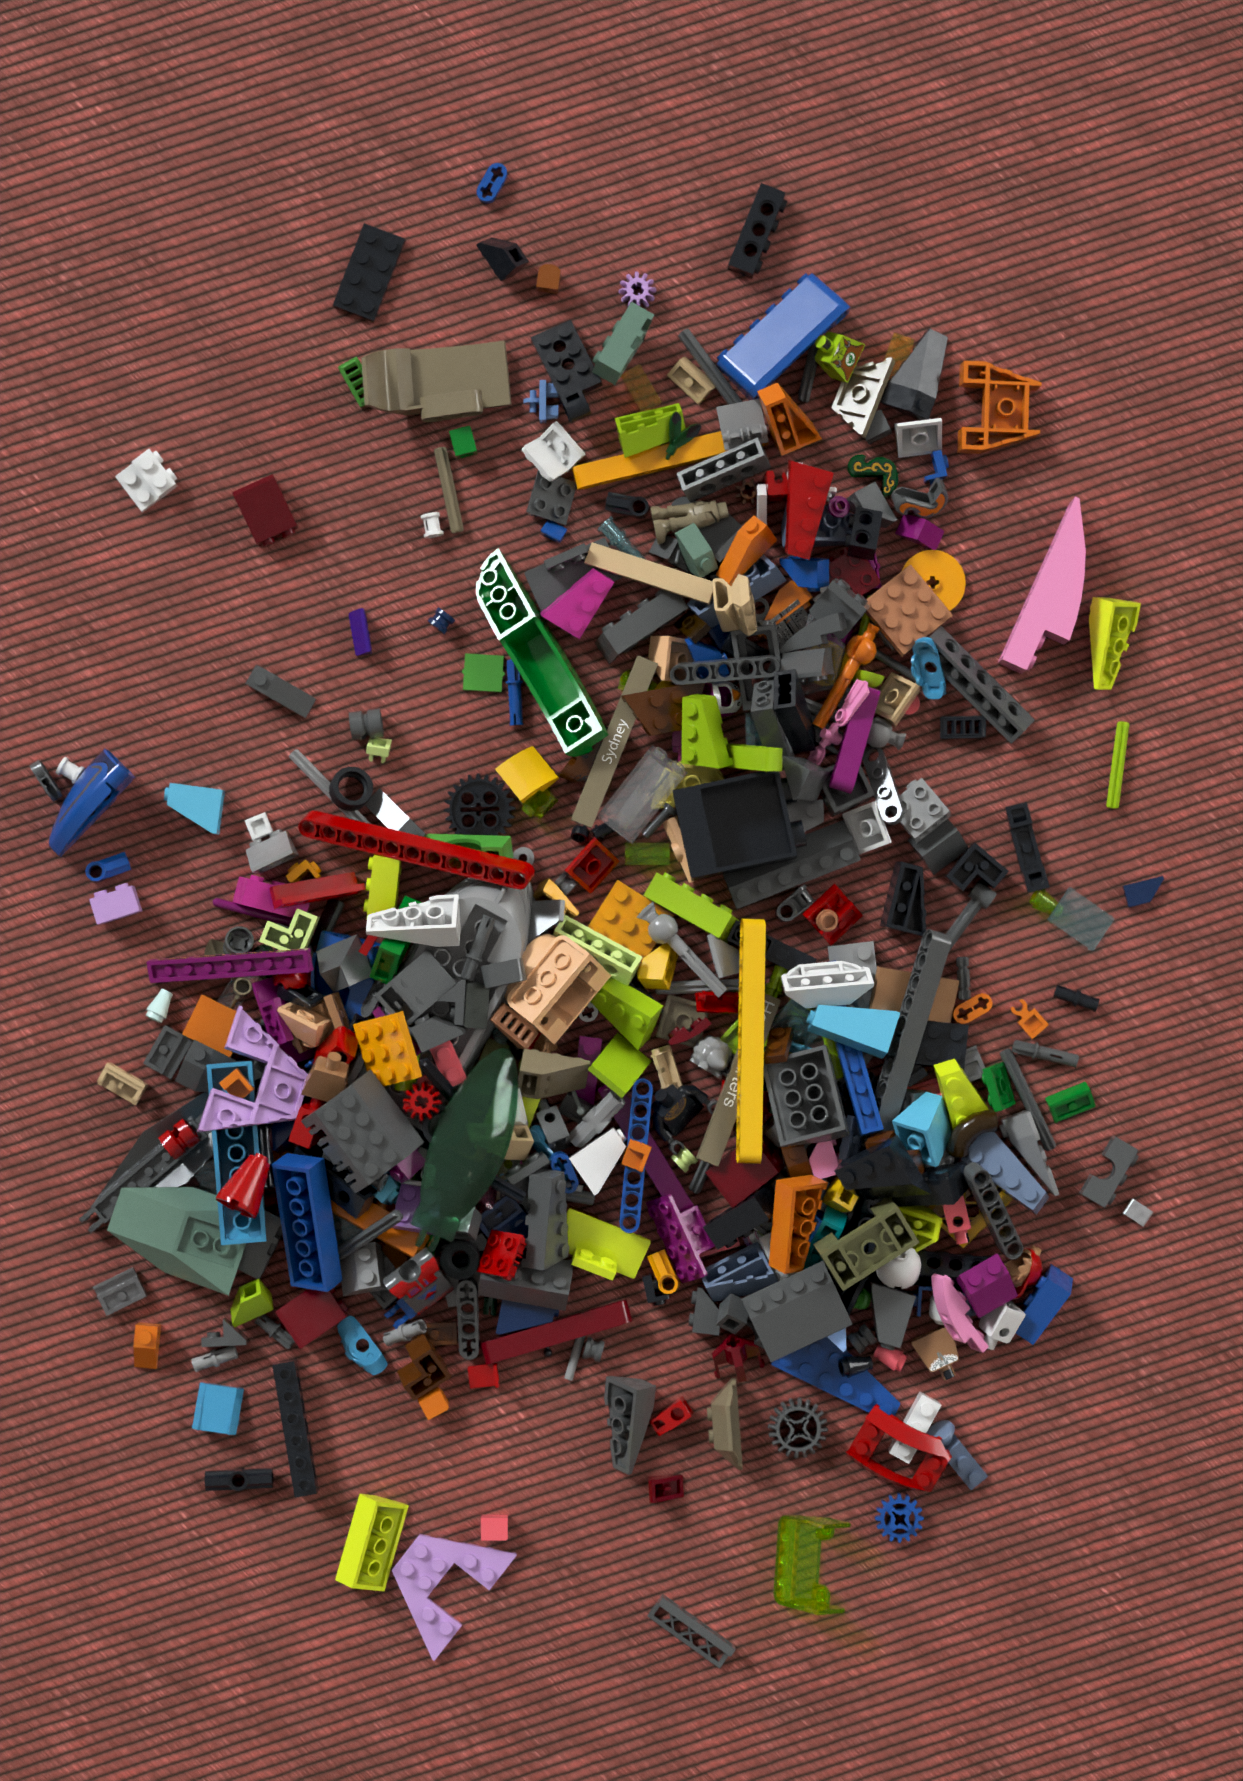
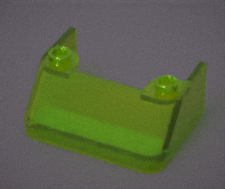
M783 1515L779 1519L773 1591L774 1599L779 1605L816 1615L845 1613V1608L830 1605V1592L828 1588L823 1584H819L821 1540L831 1539L835 1528H849L851 1523L828 1517Z

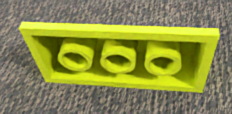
M359 1494L335 1578L336 1581L353 1589L385 1591L409 1505L376 1495Z

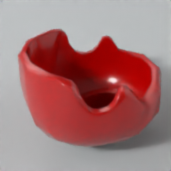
M308 972L273 975L272 981L275 986L278 983H282L284 989L304 988L308 983L309 974Z

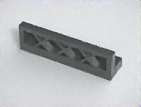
M664 1594L660 1596L647 1615L651 1620L718 1668H721L728 1656L731 1657L736 1650L734 1644ZM659 1607H662L669 1612L670 1618L661 1620L654 1614ZM680 1620L688 1626V1631L677 1632L674 1629L673 1621ZM666 1622H671L672 1627L666 1624ZM698 1633L706 1639V1644L695 1645L691 1634ZM716 1646L724 1652L719 1661L711 1656L709 1647ZM703 1648H707L708 1653L705 1652V1651L702 1650V1649H703Z

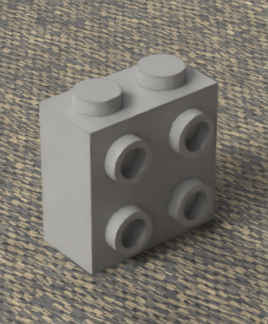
M923 778L918 781L916 779L907 785V790L901 795L899 794L905 812L904 818L899 823L916 843L951 817L949 809ZM892 808V810L890 809V812L893 816H896L897 814L896 808Z

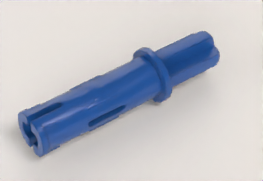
M510 659L507 660L508 681H506L509 695L510 726L524 725L521 683H523V680H521L518 669Z

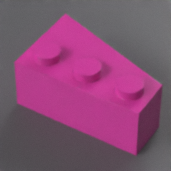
M592 568L564 594L560 595L552 604L542 610L540 614L545 619L580 639L614 584V581Z
M251 875L250 879L239 876L233 898L234 903L293 918L297 908L308 911L310 903L274 910L269 888L285 883L272 880L271 884L263 882L264 878Z

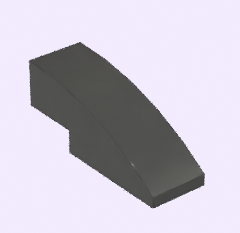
M844 612L832 614L808 624L784 643L779 649L780 653L827 644V634L847 630Z

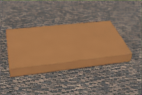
M877 966L868 1009L900 1012L911 972ZM941 977L928 1018L929 1021L951 1023L959 980Z

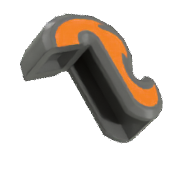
M938 477L930 486L928 493L899 487L891 494L894 507L899 514L907 515L908 511L912 510L920 518H930L939 514L946 506L949 498L943 480Z

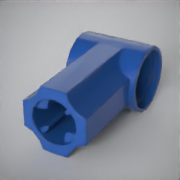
M122 852L100 861L89 863L85 872L91 881L98 883L132 869L126 853ZM95 866L102 868V875L98 878H93L91 875V869Z

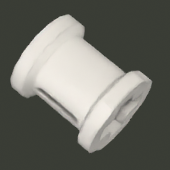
M439 512L421 515L426 532L424 538H435L444 535L440 528Z
M64 757L55 774H62L72 780L74 784L85 768L83 766L78 767L71 763L69 758Z

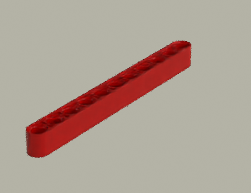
M312 810L308 812L298 825L299 832L307 838L514 889H524L535 874L533 866L528 862Z

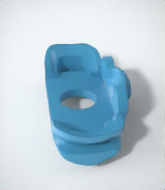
M922 637L915 641L912 648L914 655L911 657V673L917 685L922 686L926 698L940 699L943 695H946V681L938 649L931 638ZM927 662L934 663L937 671L934 673L929 672L925 664Z
M534 1125L530 1128L534 1140L532 1146L538 1153L542 1151L550 1161L553 1151L545 1143L546 1138L541 1127ZM557 1158V1163L554 1165H559L562 1171L565 1169L564 1165ZM567 1174L565 1175V1181L569 1179Z
M353 1316L344 1318L337 1328L342 1339L341 1343L343 1344L346 1357L372 1375L381 1373L388 1365L381 1351ZM360 1339H365L369 1343V1348L365 1352H359L356 1348V1343Z

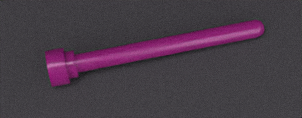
M219 898L213 900L215 907L290 926L293 919Z

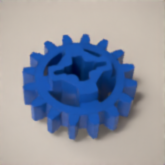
M897 1493V1497L893 1499L890 1494L888 1495L889 1501L886 1502L882 1499L883 1507L876 1508L880 1515L875 1516V1520L880 1521L876 1525L877 1529L883 1528L882 1536L884 1537L889 1534V1541L891 1542L894 1537L897 1538L898 1543H901L903 1537L910 1541L909 1535L917 1536L915 1529H922V1525L918 1523V1521L924 1520L922 1515H918L922 1508H915L917 1501L914 1499L910 1502L909 1495H906L903 1499L901 1494ZM899 1503H900V1504H905V1505H903L902 1507H894V1506H893L894 1504H899ZM886 1511L889 1514V1521L887 1522V1524H885L884 1520ZM912 1511L914 1513L913 1524L909 1522V1516L912 1514ZM893 1512H895L898 1515L903 1514L902 1517L906 1524L900 1522L899 1520L896 1521ZM896 1529L905 1530L904 1532H894Z

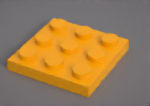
M617 880L588 927L642 956V960L650 954L656 944L649 936V923L646 920L637 918L639 913L652 901ZM654 903L655 910L658 915L667 914L671 917L674 916L670 912L666 911L665 909Z
M403 1011L353 1024L366 1071L371 1069L383 1086L422 1077Z

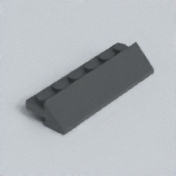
M841 820L806 834L807 846L796 848V859L724 874L723 878L736 909L860 861L861 859L845 821Z

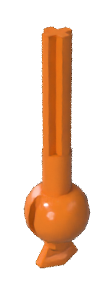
M868 623L867 631L862 636L855 635L847 642L846 655L849 659L812 723L820 729L826 727L860 665H867L875 658L877 651L873 640L879 632L877 626Z

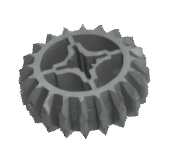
M801 1397L797 1398V1404H794L793 1399L789 1398L790 1406L787 1407L782 1401L780 1404L783 1410L780 1411L775 1407L774 1411L778 1416L770 1415L769 1417L772 1421H775V1424H768L769 1429H775V1431L768 1433L769 1437H777L772 1441L773 1446L780 1443L778 1451L782 1452L786 1448L785 1455L787 1457L790 1456L791 1451H794V1458H798L799 1452L802 1451L803 1457L806 1458V1450L808 1449L812 1454H815L813 1446L822 1447L818 1439L826 1440V1436L822 1435L821 1432H828L827 1427L821 1426L827 1423V1419H819L824 1414L823 1410L815 1412L818 1405L815 1403L810 1408L809 1399L802 1405ZM795 1410L806 1412L797 1419L787 1415ZM812 1416L816 1422L814 1436L806 1429ZM782 1420L790 1427L785 1439L781 1437L779 1431ZM792 1423H803L801 1427L804 1433L802 1431L795 1433ZM798 1437L809 1441L803 1445L790 1444L791 1441Z

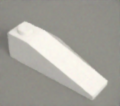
M459 894L436 895L429 897V901L417 904L415 901L408 903L409 907L398 910L390 908L367 916L366 935L435 947L460 945Z

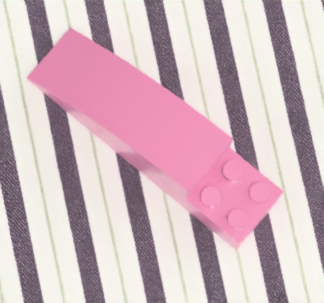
M1074 497L1066 509L998 661V664L1020 674L1032 669L1037 659L1034 653L1039 648L1041 649L1046 637L1063 645L1070 641L1077 620L1083 591L1086 555L1080 499L1078 497Z

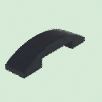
M1027 802L1005 807L1015 854L1027 892L1031 893L1050 888L1035 839Z

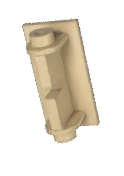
M670 1044L651 1050L652 1055L650 1056L653 1058L656 1070L658 1071L661 1089L666 1090L671 1084L678 1087L683 1085Z

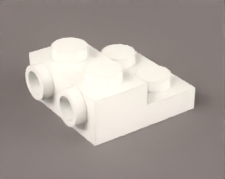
M150 449L134 459L131 465L115 476L142 513L178 487L174 482L177 479L170 468L165 470L161 464L164 461L157 451L152 453Z

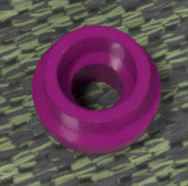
M835 496L830 499L828 511L833 517L843 518L849 513L850 505L846 498ZM837 503L842 506V509L837 507Z

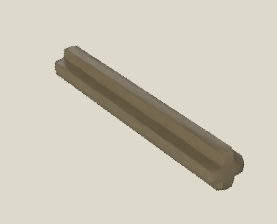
M438 447L434 449L450 530L453 534L464 531L447 448Z

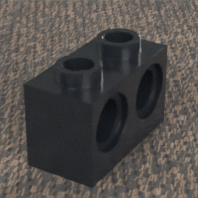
M856 507L855 515L850 514L848 528H852L851 534L847 533L844 545L848 547L847 556L873 561L883 512Z

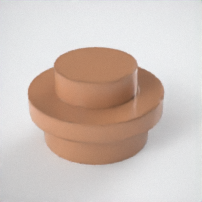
M823 910L817 915L816 924L822 931H832L838 924V916L832 910Z

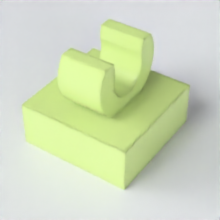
M370 737L366 749V754H369V761H373L374 755L381 756V763H384L389 755L392 740Z

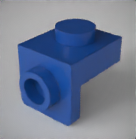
M941 450L931 453L935 474L925 476L923 479L924 484L930 482L931 486L936 477L942 480L947 477L948 459L946 455H942Z

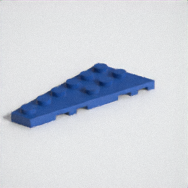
M828 1337L771 1362L772 1366L868 1413L878 1404L880 1406L879 1409L888 1415L892 1414L895 1416L901 1404L868 1370L850 1378L842 1377L839 1372L838 1360L843 1359L844 1356L852 1355L847 1350L841 1351Z

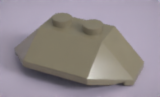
M731 1378L713 1398L711 1407L707 1408V1419L712 1421L713 1430H708L709 1444L714 1443V1449L735 1468L743 1470L736 1378Z

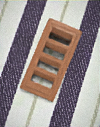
M502 1003L490 1018V1021L520 1049H527L539 1034L533 1026L505 1003ZM507 1013L508 1016H507V1017L505 1018V1020L501 1023L500 1020H501V1019L503 1018V1016ZM512 1020H514V1022L511 1024V1026H510L509 1028H507V1026L510 1024V1022H511ZM520 1026L521 1028L518 1030L516 1034H514V1032Z

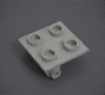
M760 399L716 407L725 451L757 437L761 444L768 442V432L764 422Z

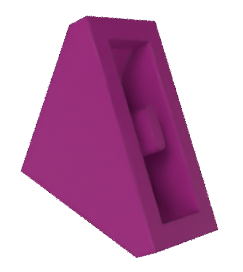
M907 514L903 515L895 534L927 549L936 550L944 531L926 519Z

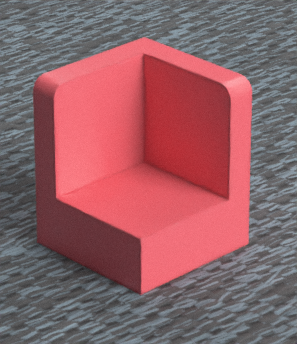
M481 1515V1541H506L508 1539V1515Z

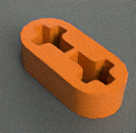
M979 993L969 1000L960 1003L953 1009V1019L959 1024H966L987 1013L992 1007L991 997L987 994ZM979 997L987 999L988 1002L985 1004V1009L982 1007L974 1009L973 1006L979 1003ZM960 1008L962 1010L971 1008L972 1011L966 1014V1020L963 1018L958 1019L957 1015Z

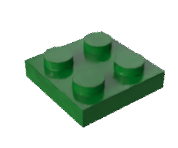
M1004 1061L982 1069V1080L988 1088V1102L993 1107V1110L998 1112L1015 1105L1016 1101Z

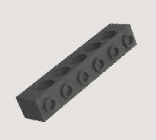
M940 626L929 638L934 641L938 649L944 677L1012 744L1035 719Z

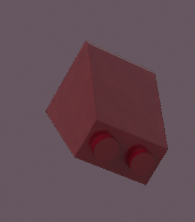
M273 474L232 492L258 546L268 547L275 543L274 539L281 536L283 538L290 537L299 528Z
M762 1135V1160L760 1164L737 1163L735 1147L722 1156L718 1167L712 1165L705 1173L733 1208L778 1174L785 1166L780 1155L776 1152L774 1153L769 1146L767 1138Z
M335 1287L328 1292L306 1289L275 1311L300 1349L348 1316L346 1311L349 1308L342 1298L338 1300L334 1294L336 1292Z

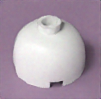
M910 1248L877 1269V1276L888 1287L908 1288L914 1285L919 1278L921 1270L920 1256L914 1248Z

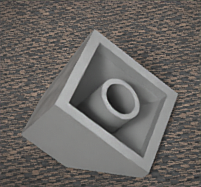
M712 934L706 935L717 977L722 978L739 973V951Z

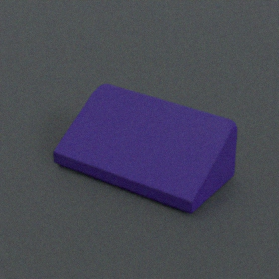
M359 608L349 613L356 656L372 654L366 612L363 608Z

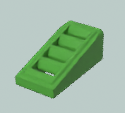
M356 356L338 366V369L361 408L365 406L364 397L360 399L359 395L364 393V388L362 387L356 391L355 387L363 383V377L352 383L350 381L355 376L362 374V365ZM357 365L358 369L349 374H346L345 371Z

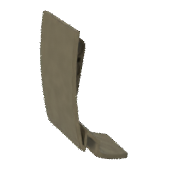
M504 340L431 349L410 350V348H395L371 352L361 358L364 402L366 406L400 415L421 414L423 422H436L483 414V409L512 405L506 341Z

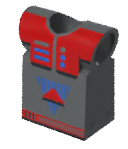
M427 1247L383 1279L385 1287L395 1297L403 1298L419 1316L455 1289Z

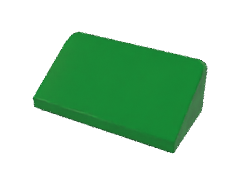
M1086 1082L1045 1098L1054 1123L1096 1107L1091 1090Z

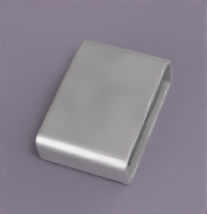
M1132 1198L1122 1213L1144 1227L1153 1211Z

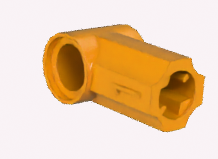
M663 1249L647 1256L658 1281L660 1291L664 1294H672L680 1287V1279L673 1269L666 1250ZM667 1277L672 1278L675 1282V1286L671 1290L664 1286V1280Z

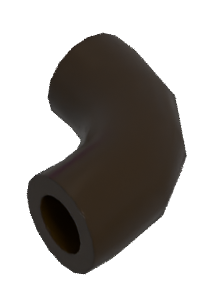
M984 1110L972 1113L961 1120L950 1135L946 1152L954 1157H966L970 1144L976 1137L983 1133L995 1132L997 1130L998 1118L994 1110Z

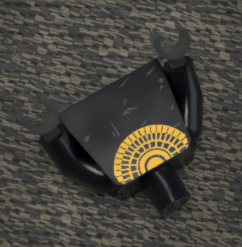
M671 1084L666 1090L660 1089L655 1093L656 1100L651 1105L654 1111L652 1116L653 1128L664 1142L667 1141L669 1143L668 1149L678 1155L674 1151V1146L678 1144L684 1149V1145L680 1141L673 1139L672 1136L676 1137L704 1108L703 1103L708 1111L713 1114L714 1110L711 1107L716 1105L718 1100L708 1099V1095L694 1085H681L678 1087Z

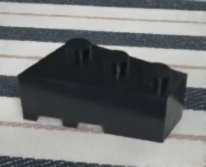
M966 1162L925 1168L921 1175L930 1188L931 1194L892 1197L891 1199L898 1207L954 1205L969 1189L963 1175Z

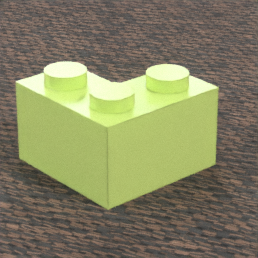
M297 908L289 929L267 921L259 942L279 950L308 948L320 917Z

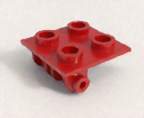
M491 1230L476 1272L501 1276L507 1281L515 1278L517 1267L514 1265L520 1264L515 1258H522L521 1255L526 1246L524 1235Z

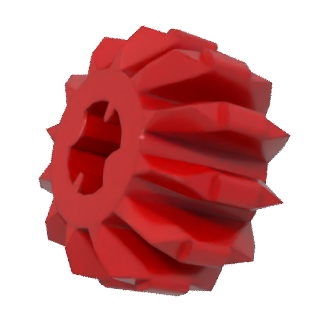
M425 1082L421 1083V1090H419L416 1084H413L412 1088L415 1093L406 1090L405 1093L411 1099H403V1103H410L411 1105L404 1110L406 1112L411 1109L414 1110L411 1118H415L417 1113H419L420 1121L424 1120V1113H426L429 1119H432L433 1116L430 1110L438 1113L439 1109L434 1104H442L441 1100H434V1097L439 1096L440 1092L431 1093L434 1085H430L425 1090ZM420 1095L422 1098L427 1097L428 1102L425 1103L427 1104L425 1108L423 1105H417L416 1101H419L418 1096Z

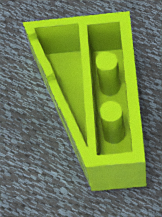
M677 403L615 418L624 457L626 458L669 442V422L674 412H678L681 416V432L686 429L680 404Z
M612 977L608 979L590 1001L637 1050L650 1039L663 1008L662 1004L632 986H627Z

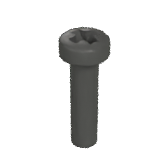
M665 803L663 805L665 809L642 832L647 838L671 814L673 816L677 814L670 804Z

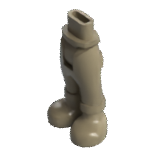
M715 500L710 502L696 501L682 505H670L667 508L659 506L650 507L657 544H663L666 541V534L670 531L677 532L692 523L696 524L698 529L712 525L716 521L717 523L720 522L719 519L729 517L726 501L716 503Z

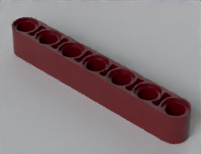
M626 1299L560 1318L550 1323L481 1342L480 1346L487 1365L632 1322L633 1319Z

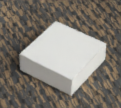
M266 812L244 820L253 841L268 836L273 832Z

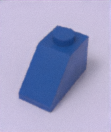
M797 556L779 558V563L798 587H807V591L816 592L820 591L821 587L829 585V559L810 557L808 560Z
M688 638L685 639L694 662L728 659L725 652L721 654L717 647L700 641L694 644ZM727 664L719 667L722 675L729 674ZM698 667L697 670L700 677L705 678L709 675L706 667Z

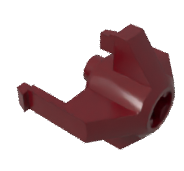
M733 1333L728 1334L723 1343L712 1352L716 1369L714 1371L715 1377L717 1379L721 1378L718 1365L729 1363L735 1366L738 1382L747 1381L743 1366L747 1358L758 1356L760 1368H763L765 1365L764 1360L761 1359L759 1347L754 1344L753 1340L742 1338Z

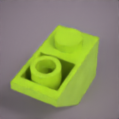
M259 1278L239 1287L230 1309L234 1328L274 1310L272 1294Z

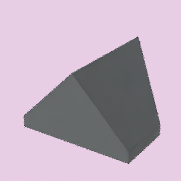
M565 900L532 901L528 943L542 933L547 934L548 930L553 929V925L558 926V922H563Z

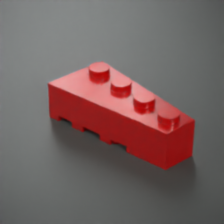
M788 460L785 553L810 559L834 475L833 472Z

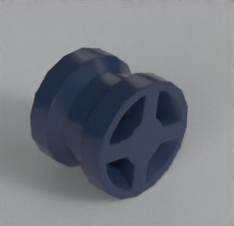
M438 607L435 610L436 614L430 617L428 622L445 635L447 627L453 624L455 619Z

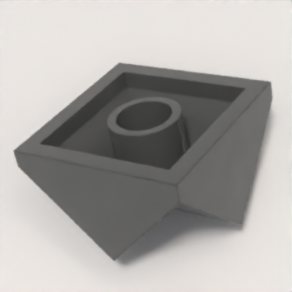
M358 934L316 951L320 974L333 992L370 978L372 967L368 957L358 952L362 946Z

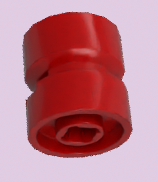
M184 1118L173 1125L172 1131L167 1130L158 1137L161 1144L175 1160L186 1153L187 1147L192 1148L201 1141L197 1133Z

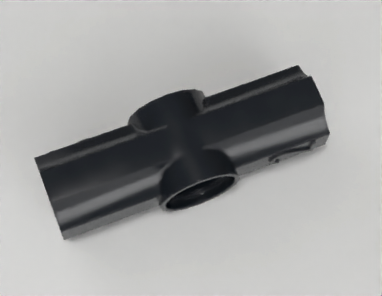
M237 1468L235 1470L205 1471L204 1478L206 1491H241L243 1489L273 1488L274 1483L273 1468ZM241 1474L245 1479V1483L242 1485L236 1484L234 1482V1475Z

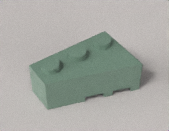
M631 302L621 320H618L614 325L612 335H608L602 345L604 348L602 352L598 350L592 361L595 363L592 372L616 385L644 341L654 314Z

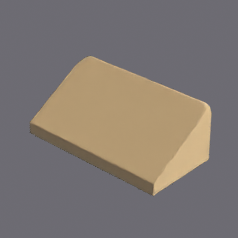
M685 356L679 359L667 374L698 405L715 389L710 379Z

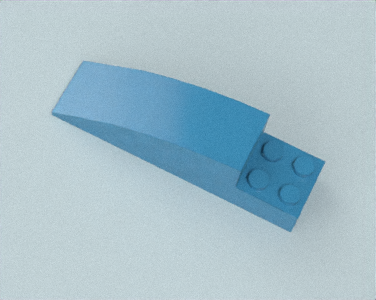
M253 1060L206 1065L209 1093L212 1088L228 1093L221 1087L219 1082L236 1068L241 1071L255 1088ZM255 1089L243 1099L254 1102L256 1097ZM258 1125L212 1131L217 1193L249 1155L255 1156L256 1153L260 1154ZM264 1192L258 1215L255 1219L240 1214L241 1212L235 1209L233 1211L218 1202L221 1245L267 1241Z

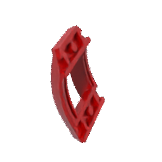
M876 1404L866 1416L864 1424L852 1445L846 1451V1456L872 1474L892 1484L910 1490L931 1492L952 1458L949 1450L945 1449L941 1441L942 1438L940 1436L928 1435L909 1426L894 1415H888L879 1409L880 1406ZM885 1433L910 1447L927 1453L912 1479L897 1474L871 1459Z

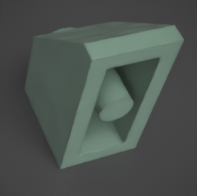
M692 523L675 533L689 572L702 578L718 569L713 551L696 524Z

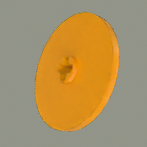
M926 550L915 554L906 562L902 571L911 564L925 582H928L930 577H934V581H938V584L935 585L932 591L949 611L958 605L964 595L966 580L961 565L954 557L943 551Z

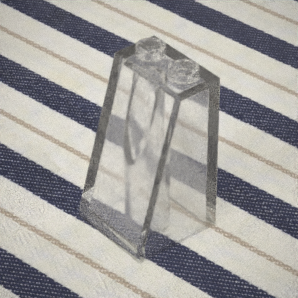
M652 746L597 817L632 844L688 772L684 770L685 767L681 763L672 761L667 757V753L663 749Z

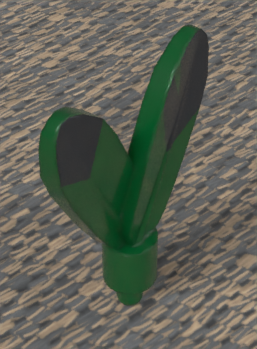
M678 412L672 414L669 422L670 444L666 450V460H669L671 455L674 456L677 448L692 440L701 429L700 424H692L681 432V416Z

